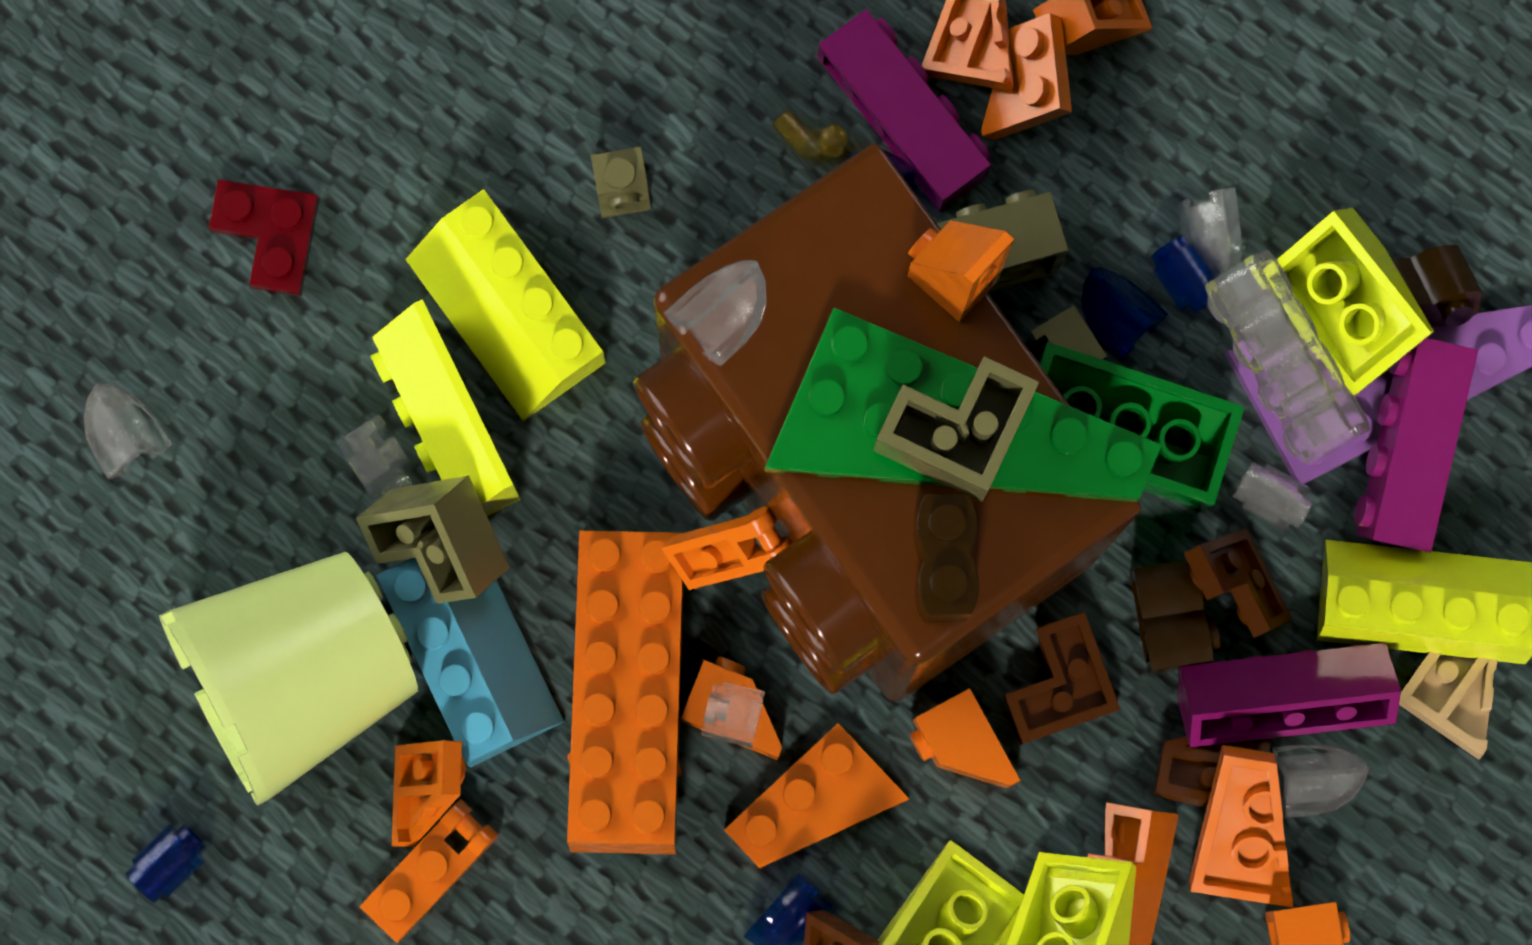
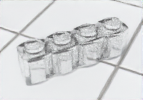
M1269 250L1249 256L1205 285L1209 297L1207 303L1210 312L1216 320L1224 323L1230 329L1233 339V352L1237 360L1255 374L1259 386V399L1268 411L1275 413L1281 420L1284 430L1283 440L1292 455L1300 458L1307 465L1322 459L1370 431L1369 423L1360 404L1345 386L1342 374L1334 358L1319 340L1316 328L1309 314L1294 296L1291 284L1283 268Z

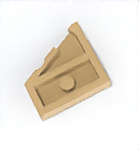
M1429 652L1401 691L1399 705L1479 760L1487 750L1488 740H1486L1489 712L1492 709L1494 672L1497 669L1498 660L1441 655V653Z

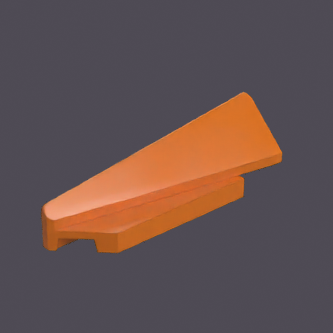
M1106 802L1105 855L1088 853L1087 857L1133 862L1136 866L1129 945H1151L1179 814Z

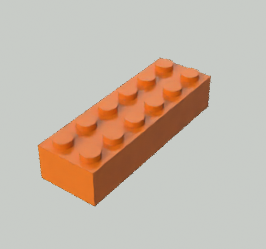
M579 530L567 844L570 852L676 854L684 582L661 547L672 536L682 533Z

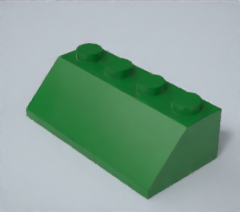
M1048 341L1046 342L1038 363L1071 407L1162 444L1143 491L1201 510L1215 504L1245 406Z

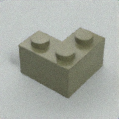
M984 356L959 410L902 385L877 437L873 451L982 502L1039 382Z
M469 475L391 489L356 517L376 563L416 558L436 604L476 598L510 568Z

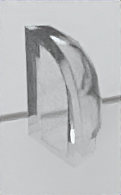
M1236 188L1209 192L1210 200L1193 201L1191 198L1183 200L1178 204L1181 232L1188 253L1202 268L1218 276L1238 278L1241 270L1242 240Z
M742 260L726 265L694 285L663 314L682 336L690 330L705 351L702 354L708 360L721 367L747 343L760 326L767 304L766 280L757 261Z
M96 383L86 401L83 416L85 437L93 456L108 480L130 473L128 465L141 454L148 453L154 459L173 445L158 420L145 404L121 388L110 384Z
M1327 745L1273 747L1278 773L1282 772L1285 776L1284 795L1281 796L1282 811L1285 818L1316 816L1342 807L1351 801L1365 784L1370 766L1358 755Z

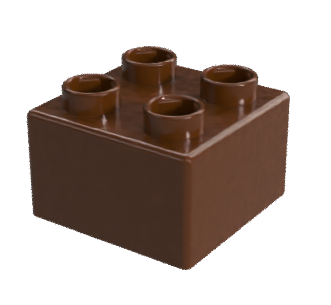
M875 143L868 145L666 283L656 292L654 308L661 360L636 376L633 386L648 413L640 422L647 440L678 487L705 520H716L745 500L752 511L767 506L777 520L774 527L780 536L788 537L792 544L764 563L763 570L770 585L762 591L761 596L779 629L815 679L826 691L835 694L867 672L887 699L901 701L1088 570L1140 513L1141 504L1139 500L1137 502L1066 497L1065 494L1028 491L1026 493L1004 492L1003 489L989 488L982 502L970 497L977 516V535L970 552L979 577V595L976 606L966 622L924 623L918 613L915 602V582L922 563L916 553L913 541L914 520L922 499L926 494L964 493L951 487L881 482L878 479L843 476L832 478L820 477L818 474L785 472V474L764 472L766 463L833 308L977 368L985 356L1038 381L1039 384L1035 392L1070 406L988 293L959 323L907 276L910 263L914 260L908 254L912 246L929 228L932 227L937 233L941 229L886 153Z

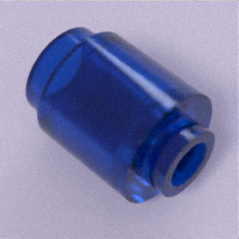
M1185 235L1173 239L1150 257L1156 266L1153 272L1180 311L1191 307L1193 312L1197 313L1220 297L1216 288L1223 281L1196 242L1189 243Z
M169 824L132 859L134 865L126 872V875L144 896L156 903L163 895L170 897L206 862L200 853L206 846L188 826L183 825L177 830Z

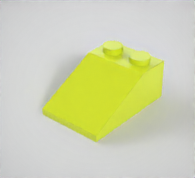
M1353 207L1331 212L1257 276L1352 397L1360 393L1434 332L1385 247Z
M950 840L877 941H879V945H1007L1024 894Z
M1039 852L1007 945H1129L1136 866L1133 862Z

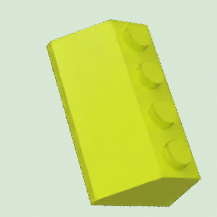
M484 189L441 218L405 259L523 422L606 363L603 350Z
M423 299L413 303L372 337L379 351L370 355L383 383L393 379L400 397L392 400L404 427L407 428L414 424L423 441L415 445L414 448L427 474L437 470L441 480L469 475L485 513L489 516L521 499Z
M1325 540L1317 641L1350 645L1386 643L1388 649L1420 653L1432 652L1441 653V655L1472 659L1486 658L1495 659L1499 662L1526 664L1532 657V562L1434 551L1430 553L1416 549Z

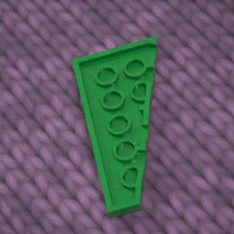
M833 308L766 463L764 472L783 474L785 472L818 474L820 477L840 478V476L878 479L881 482L949 487L873 450L877 437L902 385L959 410L978 368ZM1034 392L990 488L1003 489L1004 492L1026 493L1028 491L1065 494L1066 497L1137 502L1142 495L1162 444Z

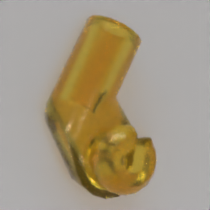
M791 109L781 114L772 124L796 155L802 159H835L844 152L848 141L845 130L836 124H831L829 128L808 130Z

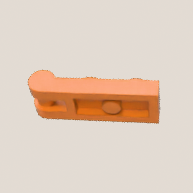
M763 506L747 516L672 536L661 549L687 588L692 590L764 571L763 565L767 560L792 543L788 537L780 536L774 527L777 521L767 506ZM756 539L758 540V542H759L760 545L762 546L761 548H760L759 545L757 544Z
M462 799L449 809L440 822L359 906L396 943H399L499 837V834L489 824L483 827L470 815L473 809ZM455 830L469 842L460 854L445 841Z

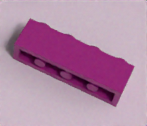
M865 9L818 44L817 59L936 209L941 212L987 178L991 166L988 162L991 158L990 153L978 136L971 134L968 137L956 122L960 117L953 104L944 95L937 98L926 84L929 78L921 64L913 56L906 59L895 44L898 42V39L890 25L881 17L875 20L869 11Z
M1426 338L1389 368L1393 377L1389 394L1384 395L1378 409V423L1381 424L1377 445L1371 447L1366 461V472L1370 475L1365 495L1359 498L1354 513V522L1358 525L1357 536L1431 553L1478 355L1477 349Z
M1386 643L1371 645L1356 644L1345 648L1318 651L1304 650L1292 654L1265 657L1252 656L1239 660L1180 666L1177 698L1190 748L1396 724L1401 689Z

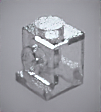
M380 414L336 441V444L374 501L391 489L412 486V482L402 468L410 460L394 436L384 441L382 436L390 432V429Z
M724 681L722 686L713 684L705 711L701 736L753 748L765 691Z

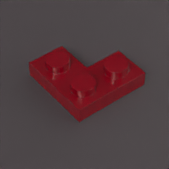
M218 179L208 228L211 232L257 239L249 286L252 289L302 296L320 200L318 195Z

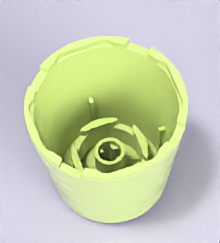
M347 552L267 577L159 615L164 632L180 667L185 669L191 666L203 689L195 692L194 695L248 793L253 791L251 796L256 805L271 799L418 692L416 677L410 664L412 660L404 645L408 640L399 620L394 613L390 615L386 613L381 603V600H383L381 591L369 571L363 573L356 561Z

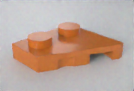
M946 0L921 65L928 77L1012 91L1014 81L1006 0Z
M1047 13L1009 28L1014 85L1012 91L992 88L981 128L982 137L997 140L1072 113L1062 17Z
M442 740L395 746L391 846L414 847L460 796L461 783L466 772V764L462 756V741Z

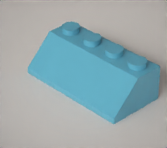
M411 558L376 575L395 616L406 634L409 646L454 741H462V756L466 765L473 767L564 723L497 580L476 598L436 604L416 558Z

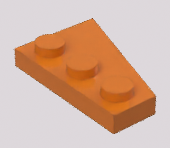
M837 723L728 825L724 831L760 869L908 801L909 798L845 729Z
M1222 745L1189 877L1190 892L1294 908L1275 754Z

